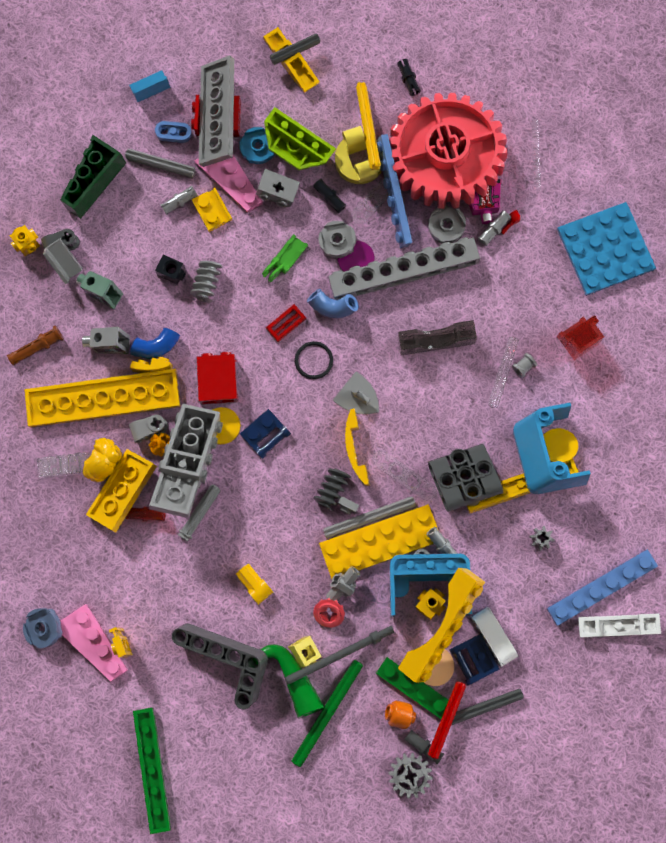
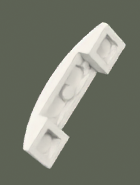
M659 614L578 617L580 637L661 634Z

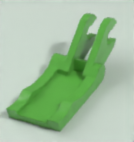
M293 234L277 256L272 259L271 264L265 268L262 273L263 277L265 278L275 267L277 269L268 278L270 282L281 271L286 274L308 247V244L303 243Z

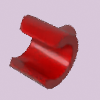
M517 210L509 214L511 221L501 230L503 235L513 224L520 221L521 217Z

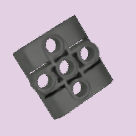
M484 444L464 450L455 449L449 455L428 461L430 473L447 512L467 505L476 506L482 500L503 494L501 482ZM461 459L463 462L457 463L454 460ZM484 469L488 473L483 474L479 470ZM466 475L469 479L464 480L461 476ZM448 481L451 485L445 486L443 482ZM474 492L477 494V496L471 497L468 495V493Z

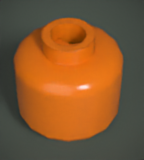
M395 700L387 705L385 719L392 727L407 729L410 724L415 722L416 712H413V706L410 703Z

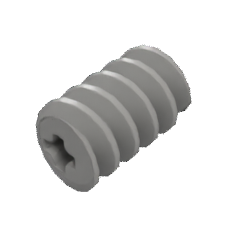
M200 261L198 264L200 268L196 271L198 275L194 277L196 282L192 284L194 289L190 291V294L200 301L212 303L213 301L208 296L215 295L210 289L217 288L212 282L219 281L214 275L221 274L216 268H222V265L213 261Z

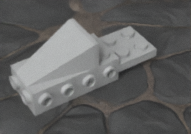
M182 404L180 413L178 412L175 418V427L170 432V442L165 446L164 459L159 464L158 471L161 473L150 501L149 509L189 518L197 490L200 488L201 483L205 484L207 465L211 464L213 456L211 451L216 449L217 433H221L223 422H220V412Z

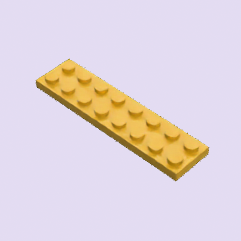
M176 369L24 389L29 428L181 407Z

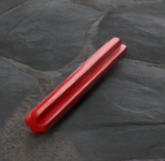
M457 681L455 683L428 751V756L433 759L439 758L465 692L466 685L462 682Z

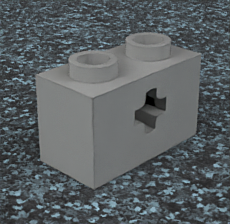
M265 169L256 195L262 200L277 202L278 206L291 207L300 182Z

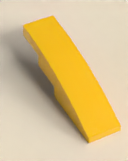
M279 27L263 36V40L273 53L292 45L289 39L285 38ZM300 52L280 62L304 93L320 83Z

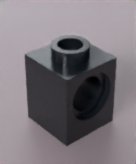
M163 254L155 272L157 276L178 285L179 281H182L186 275V268L182 262ZM170 268H176L174 273H168Z

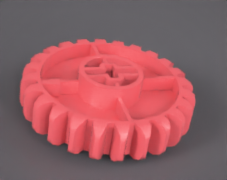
M451 92L448 95V99H443L442 94L436 93L432 102L427 97H423L420 101V107L416 104H410L408 106V114L401 113L398 116L397 124L393 125L390 130L391 138L389 141L395 163L393 170L397 172L398 180H400V189L402 191L411 189V198L413 200L423 196L424 205L430 206L433 201H437L439 209H444L446 202H451L454 209L459 208L460 200H464L466 204L470 205L474 202L475 191L483 197L486 196L487 184L496 186L498 176L503 174L504 162L508 152L507 148H505L507 137L501 133V122L493 121L494 112L492 110L482 112V102L477 101L471 105L470 96L464 95L459 101L456 98V94Z

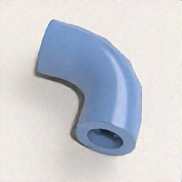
M317 289L307 299V303L314 310L329 318H343L353 314L359 308L356 298L350 294L345 295L341 299L334 300L329 298L321 289Z

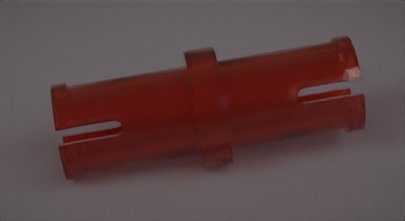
M148 506L143 508L132 507L125 518L140 519L143 522L148 520L165 521L166 513L151 510Z

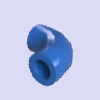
M163 328L160 335L154 340L147 341L137 337L131 346L130 355L144 359L161 357L172 350L178 342L180 335L171 329Z

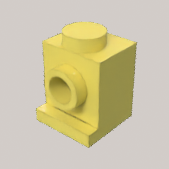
M305 636L288 646L301 667H307L322 657L310 636ZM302 650L307 652L306 657L302 654Z

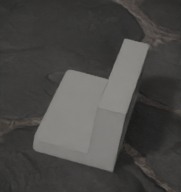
M61 238L44 249L43 255L65 284L69 282L71 277L82 271L83 268Z

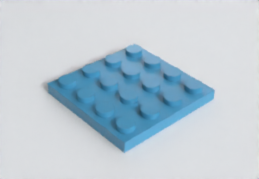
M627 202L557 228L586 296L656 269Z

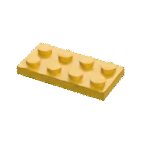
M126 449L86 515L116 533L157 466Z

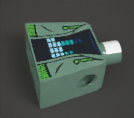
M89 271L87 275L80 274L77 277V284L80 285L88 296L112 309H115L123 296V292L112 280L92 271Z

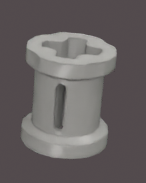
M525 353L524 357L517 364L514 363L512 365L513 370L521 378H524L525 374L532 367L537 366L535 359L528 353Z

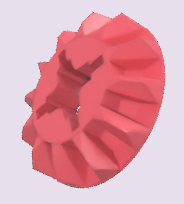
M330 598L326 600L321 599L315 605L313 611L315 620L320 625L329 628L340 625L345 616L343 605H340L337 600H330ZM328 607L333 612L331 618H329L328 612H326Z

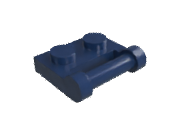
M267 409L244 429L240 435L263 459L267 456L266 453L284 437L290 436L291 433ZM278 428L280 432L260 448L258 444Z
M481 633L449 649L451 655L455 656L466 678L467 686L500 670ZM465 648L478 671V674L474 676L461 653V650Z

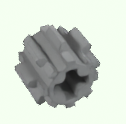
M545 526L541 530L533 529L535 534L529 536L534 541L531 546L537 545L538 551H541L543 546L549 549V542L555 541L550 537L553 531L547 532ZM541 534H543V538H546V540L542 543H540L541 540L537 538Z

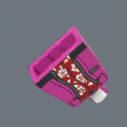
M501 179L497 180L496 186L487 184V194L484 197L475 191L474 202L469 205L472 216L481 215L482 224L493 222L492 213H498Z

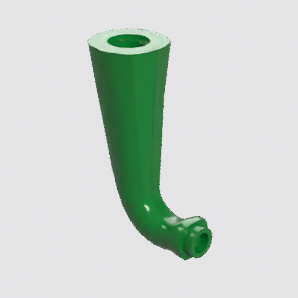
M271 644L260 649L266 653L268 659H276L279 662L284 678L302 669L294 656L283 646ZM253 658V661L258 664L257 659ZM307 676L289 685L287 684L298 719L324 709Z

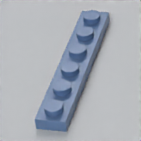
M385 134L376 140L381 163L380 170L383 171V185L388 192L387 203L392 210V224L396 227L395 238L400 248H404L413 242L397 172L393 170L395 163L392 157L388 134Z
M647 549L548 607L547 611L556 626L655 569L658 565Z

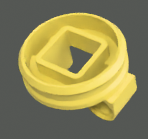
M361 126L343 131V140L335 152V165L338 173L343 179L354 184H366L375 180L382 172L380 169L371 170L369 160L355 164L353 169L349 158L350 154L365 149L367 151L365 136Z

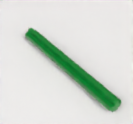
M357 660L352 661L324 706V709L291 760L294 765L298 767L303 765L358 676L363 665Z

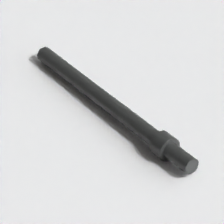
M389 626L379 632L374 631L368 637L286 676L285 680L289 685L372 643L375 645L381 642L382 638L393 634L394 629L392 626Z

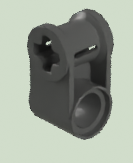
M64 229L41 238L44 249L60 238L69 251L75 250L80 244L78 236L71 229Z

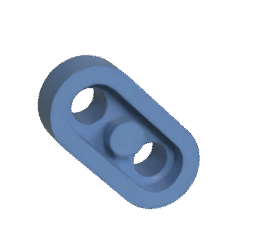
M161 121L155 127L156 136L161 141L186 143L192 137L191 128L186 123ZM167 130L168 133L163 135L162 132ZM185 132L186 135L180 136V133Z

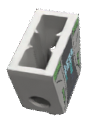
M119 327L91 329L90 336H83L82 345L83 347H90L99 354H129L130 335Z

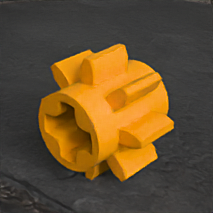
M160 432L159 435L154 434L150 438L149 446L154 455L162 457L166 444L170 442V436Z

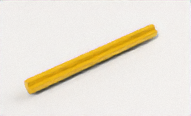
M358 82L356 91L371 170H379L381 163L367 85L365 82Z

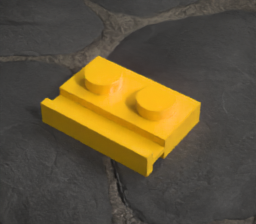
M216 188L191 199L208 232L232 221V217Z
M115 627L109 630L110 633L114 634V638H112L113 643L111 644L114 655H118L119 658L132 656L127 637L122 635L124 629Z

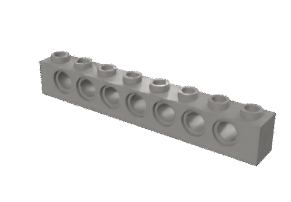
M464 237L455 243H442L440 247H426L421 252H407L402 257L392 256L383 262L373 261L368 263V266H354L345 272L335 271L329 276V283L334 300L341 299L347 294L355 297L479 264L480 256L474 238ZM459 251L462 253V256L456 257L453 252ZM442 256L444 261L439 262L435 257ZM422 260L426 262V265L419 266L417 262ZM405 265L408 267V270L401 271L399 267ZM388 270L390 275L383 276L381 271ZM364 275H370L372 276V279L370 281H365L362 277ZM350 279L354 281V284L348 286L344 282Z

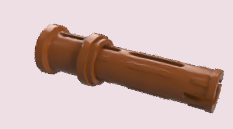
M55 325L53 329L44 334L40 333L37 339L8 354L7 357L14 366L43 348L49 349L50 345L59 340L63 341L64 338Z

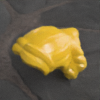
M106 438L95 440L91 456L84 461L83 475L93 482H102L111 475L116 468V463L122 457L120 448L114 444L113 440Z

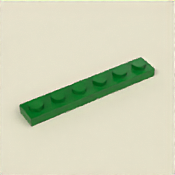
M154 707L133 711L149 831L150 834L170 831L171 824Z

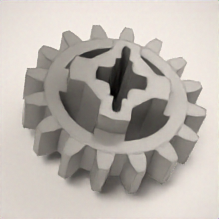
M404 753L402 760L396 757L398 763H391L394 771H389L388 773L393 776L389 782L396 784L393 790L400 789L399 795L402 796L405 792L407 798H410L411 794L418 798L419 791L425 794L423 788H430L427 780L433 779L432 776L428 775L432 769L425 767L428 761L421 762L422 756L419 755L416 759L414 758V753H411L410 757H407ZM411 762L418 763L422 768L416 769L412 767ZM404 764L403 772L397 775L399 767ZM407 766H409V769L412 771V773H416V775L413 776V785L409 778H405V776L408 775ZM424 776L421 785L417 786L419 778ZM405 782L409 784L410 789L402 787L399 783Z

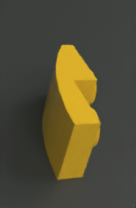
M164 357L152 358L150 365L149 362L144 360L132 361L130 369L136 373L173 368L169 359Z

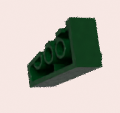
M94 135L90 139L89 147L83 153L84 157L80 165L78 164L75 169L76 173L73 179H70L60 199L65 208L80 219L126 164L119 151Z

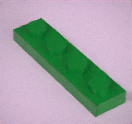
M386 657L376 674L442 719L449 700L424 682L415 683L398 669V664Z

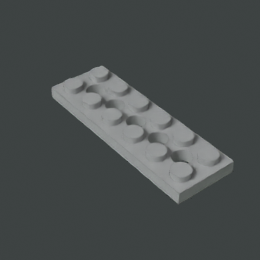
M230 55L201 66L199 165L202 167L233 158L234 58Z

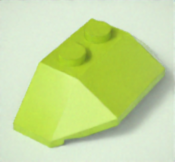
M275 107L264 121L268 150L299 171L326 164L336 150L335 147Z

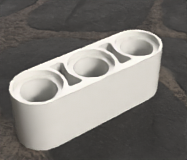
M489 607L471 616L473 623H476V628L482 634L484 640L487 641V646L494 657L498 659L497 662L501 667L518 657L516 650Z

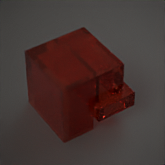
M595 315L588 320L583 316L579 322L557 335V338L574 361L599 345L604 338V335L596 326L599 320Z

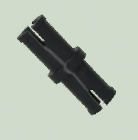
M402 59L405 66H403L401 60L397 63L402 74L401 79L406 84L410 96H415L413 89H415L418 95L421 90L415 79L416 74L412 72L408 59Z
M319 179L313 185V188L322 195L323 200L326 203L328 202L337 213L345 209L347 205L336 195V191L334 189L331 190L322 179Z

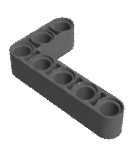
M188 623L181 625L173 631L172 640L176 645L242 669L234 699L235 705L239 709H248L257 701L268 660L264 651ZM217 644L220 645L222 651L218 649ZM235 651L239 653L240 658L236 656ZM253 658L257 659L258 664L253 661ZM248 676L253 679L254 683L249 680ZM244 695L249 698V701L244 698Z

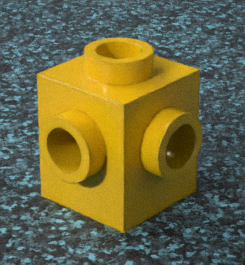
M25 225L16 228L9 235L13 240L11 245L17 252L21 251L24 256L33 253L40 247L36 241L39 238L33 229L28 230Z
M430 588L428 592L424 589L417 598L419 603L415 608L431 620L435 614L439 616L446 608L443 605L446 602L443 599L445 595L436 588L434 590ZM430 599L435 602L434 606L429 605L428 601Z

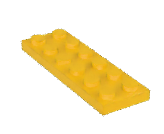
M427 504L320 542L319 545L332 579L335 574L340 572L345 574L351 566L360 571L391 560L396 555H405L433 545L434 543L426 534L431 528H437L430 506Z

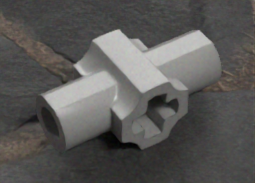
M351 566L345 574L341 572L335 574L330 583L331 590L326 594L327 599L330 598V600L338 601L342 596H351L356 587L355 581L361 575L360 572Z

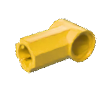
M249 563L236 573L258 605L274 593Z

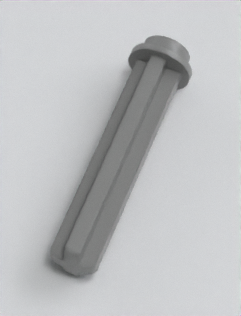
M212 484L182 530L179 529L180 533L178 536L186 541L192 539L193 532L221 491L217 486Z

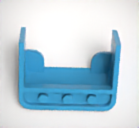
M571 402L540 408L514 425L513 435L526 485L533 494L579 487L588 483L591 475L590 470L570 474L569 468L564 462H550L541 429L550 426L555 420L568 418Z
M464 554L394 556L390 562V617H395V598L404 597L409 592V582L448 581L449 584L458 567L470 570L469 558ZM472 609L465 616H470L472 614Z

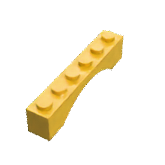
M458 567L448 584V607L440 628L424 645L408 651L398 667L415 683L426 682L431 677L432 669L440 662L443 651L452 642V636L462 626V620L471 611L475 598L482 593L483 585L485 584L484 580L469 569Z

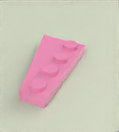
M234 155L233 158L205 167L199 165V158L194 160L195 164L228 193L247 213L263 204V201L256 195V190Z
M87 604L60 621L62 636L110 682L128 671L122 659L118 655H114L111 648L112 643Z

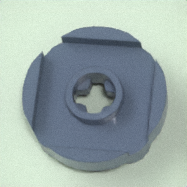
M38 608L27 614L26 623L23 624V634L29 644L35 645L36 648H46L52 646L61 638V622L55 610ZM41 623L45 626L44 632L39 630Z

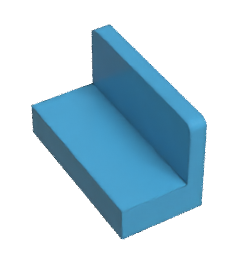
M162 70L129 85L137 102L170 88L168 79Z

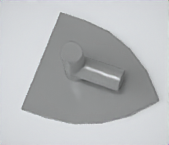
M357 371L333 399L335 403L348 411L355 408L357 414L379 412L375 390Z

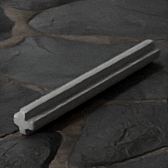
M408 497L323 529L325 537L331 538L413 508L416 503L413 497Z

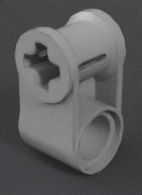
M156 414L130 423L129 427L134 442L140 443L143 442V439H150L154 434L164 433L168 428V423L162 416ZM157 420L161 422L159 428L154 426Z

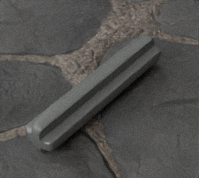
M315 33L271 54L270 60L273 65L278 64L298 52L301 53L320 44V37Z

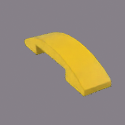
M353 408L350 409L345 428L347 454L358 478L365 486H370L366 465L358 466L352 431L359 430L356 411Z

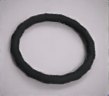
M312 341L305 343L298 349L294 362L296 369L302 376L308 379H319L330 372L333 366V355L325 344ZM311 345L324 348L329 355V366L319 375H308L299 366L298 360L301 351Z

